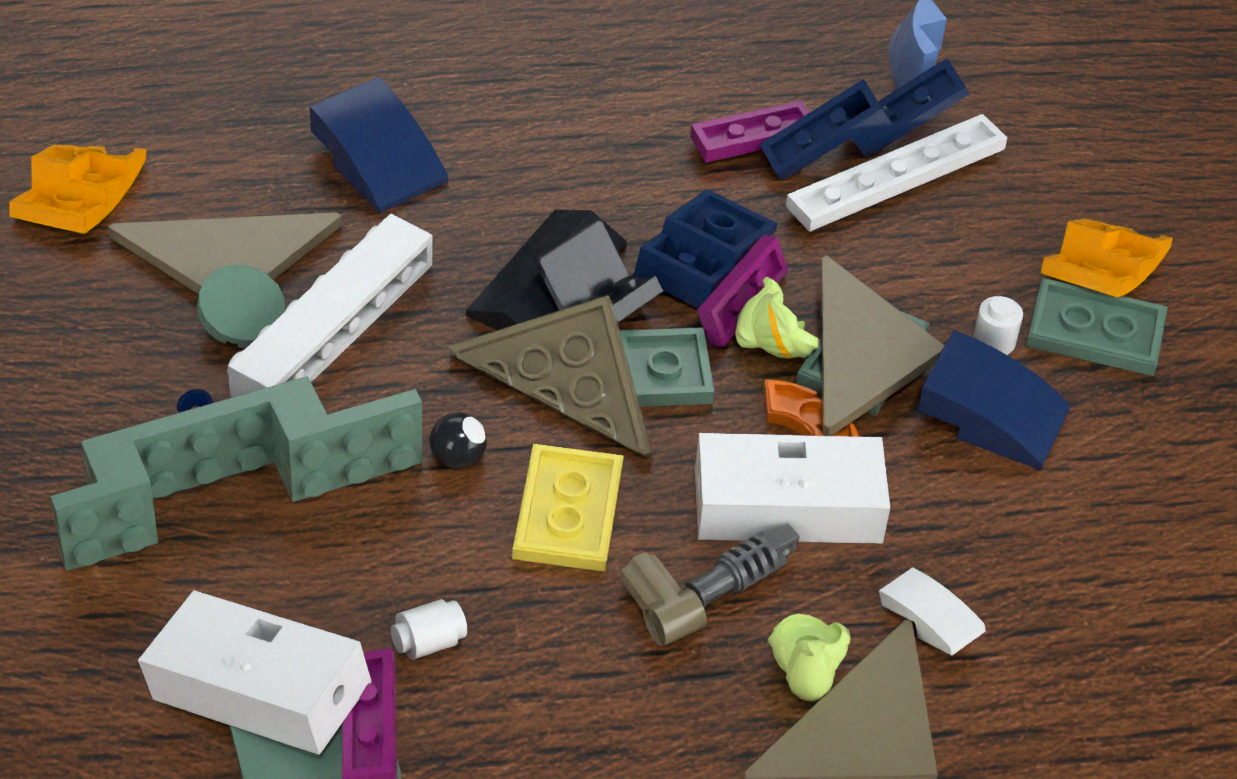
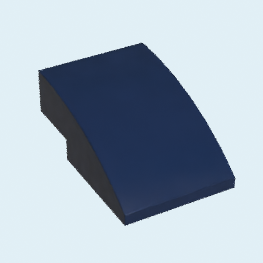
M379 76L310 106L311 132L333 153L334 167L379 214L448 182V174L428 138L405 105Z
M706 189L665 218L662 232L640 247L634 274L639 279L656 276L663 291L699 308L762 236H772L778 223Z
M953 330L923 386L918 411L958 426L957 439L1041 470L1069 413L1071 405L1054 388L1020 362L978 339Z

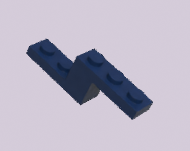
M946 58L879 101L863 79L760 143V146L774 171L783 181L850 138L853 139L864 157L868 158L970 95L949 59Z

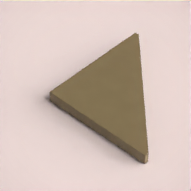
M334 212L113 223L108 229L111 239L198 294L207 276L218 268L233 264L254 267L266 273L274 280L342 226V215Z
M826 255L822 258L820 268L821 354L823 370L822 434L823 436H832L934 366L945 345Z
M608 295L447 346L449 353L457 360L645 458L653 457L614 307Z
M904 620L754 762L745 771L744 779H937L938 773L912 621Z

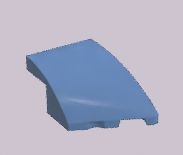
M918 0L891 35L889 61L897 89L936 65L938 51L942 47L947 18L932 0Z

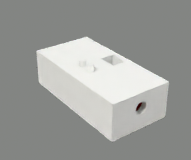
M699 433L695 462L698 540L747 541L750 537L760 532L766 535L789 524L799 534L798 542L883 544L890 512V501L882 437Z
M193 590L138 659L153 700L318 755L321 754L351 709L358 702L367 684L372 682L359 641Z

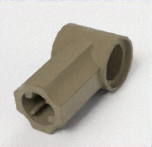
M647 552L641 553L633 557L629 564L621 569L620 580L643 610L645 625L657 645L665 646L706 627L707 617L705 609L697 594L689 588L682 591L656 555H648Z

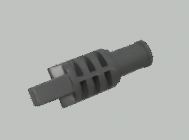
M789 524L766 535L760 532L750 537L747 541H743L737 547H733L727 553L720 555L714 563V568L686 582L684 590L688 588L693 590L701 600L704 608L728 592L741 593L785 566L788 562L786 557L795 552L800 536Z

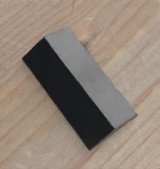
M555 209L467 308L466 316L498 331L557 312L559 309L536 265V260L596 221L603 222L619 256L626 249L627 241L592 210Z

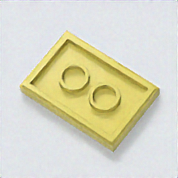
M533 444L515 534L512 559L605 572L624 455Z

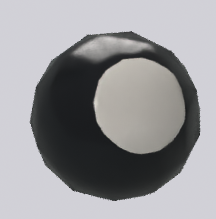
M464 412L447 414L437 420L431 430L429 444L433 456L442 465L456 470L468 468L479 462L487 446V435L483 425L474 416Z

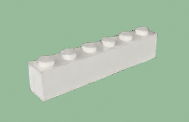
M390 214L378 226H373L366 234V237L352 250L346 251L330 271L325 275H320L313 286L301 298L292 301L286 311L272 325L264 327L258 337L244 351H240L232 357L227 370L230 396H240L306 376L312 382L432 266V234L393 214Z

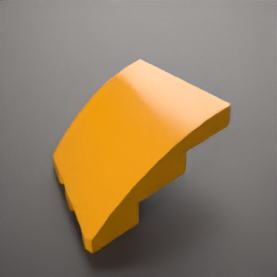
M52 145L31 157L32 188L9 201V217L85 234L98 225L124 197L146 161V149L134 148V151L127 155H108L105 147Z
M1084 218L1068 221L1060 254L1044 257L1040 274L1118 298L1134 290L1155 270L1171 248L1173 238L1164 235L1158 238H1151L1138 234L1131 228Z

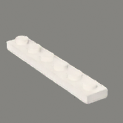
M981 114L787 195L786 208L810 232L1005 149L1007 136Z

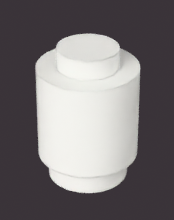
M994 296L987 298L980 305L973 338L1008 355L1016 346L1023 318L1022 308L1014 300L1007 297Z
M440 599L400 612L396 615L395 625L391 626V637L395 648L399 653L405 652L411 660L456 646L458 640L465 638L467 635L464 613L459 604L454 600L446 603Z

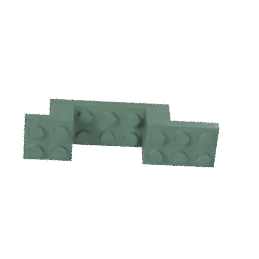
M306 376L81 441L87 485L50 496L60 557L65 570L68 571L81 566L93 565L107 558L127 552L139 551L144 547L157 544L154 498L166 497L181 490L201 484H209L221 478L256 470L262 466L274 463L292 502L420 464L422 463V400L416 389L327 415L309 377Z

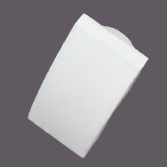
M913 567L879 590L882 606L915 622L919 639L950 655H954L986 632L985 624L967 605L940 583Z

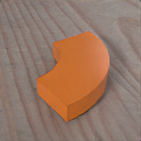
M765 379L763 392L767 423L784 425L805 436H823L822 399L817 397L818 392L791 382ZM852 422L832 435L859 437Z

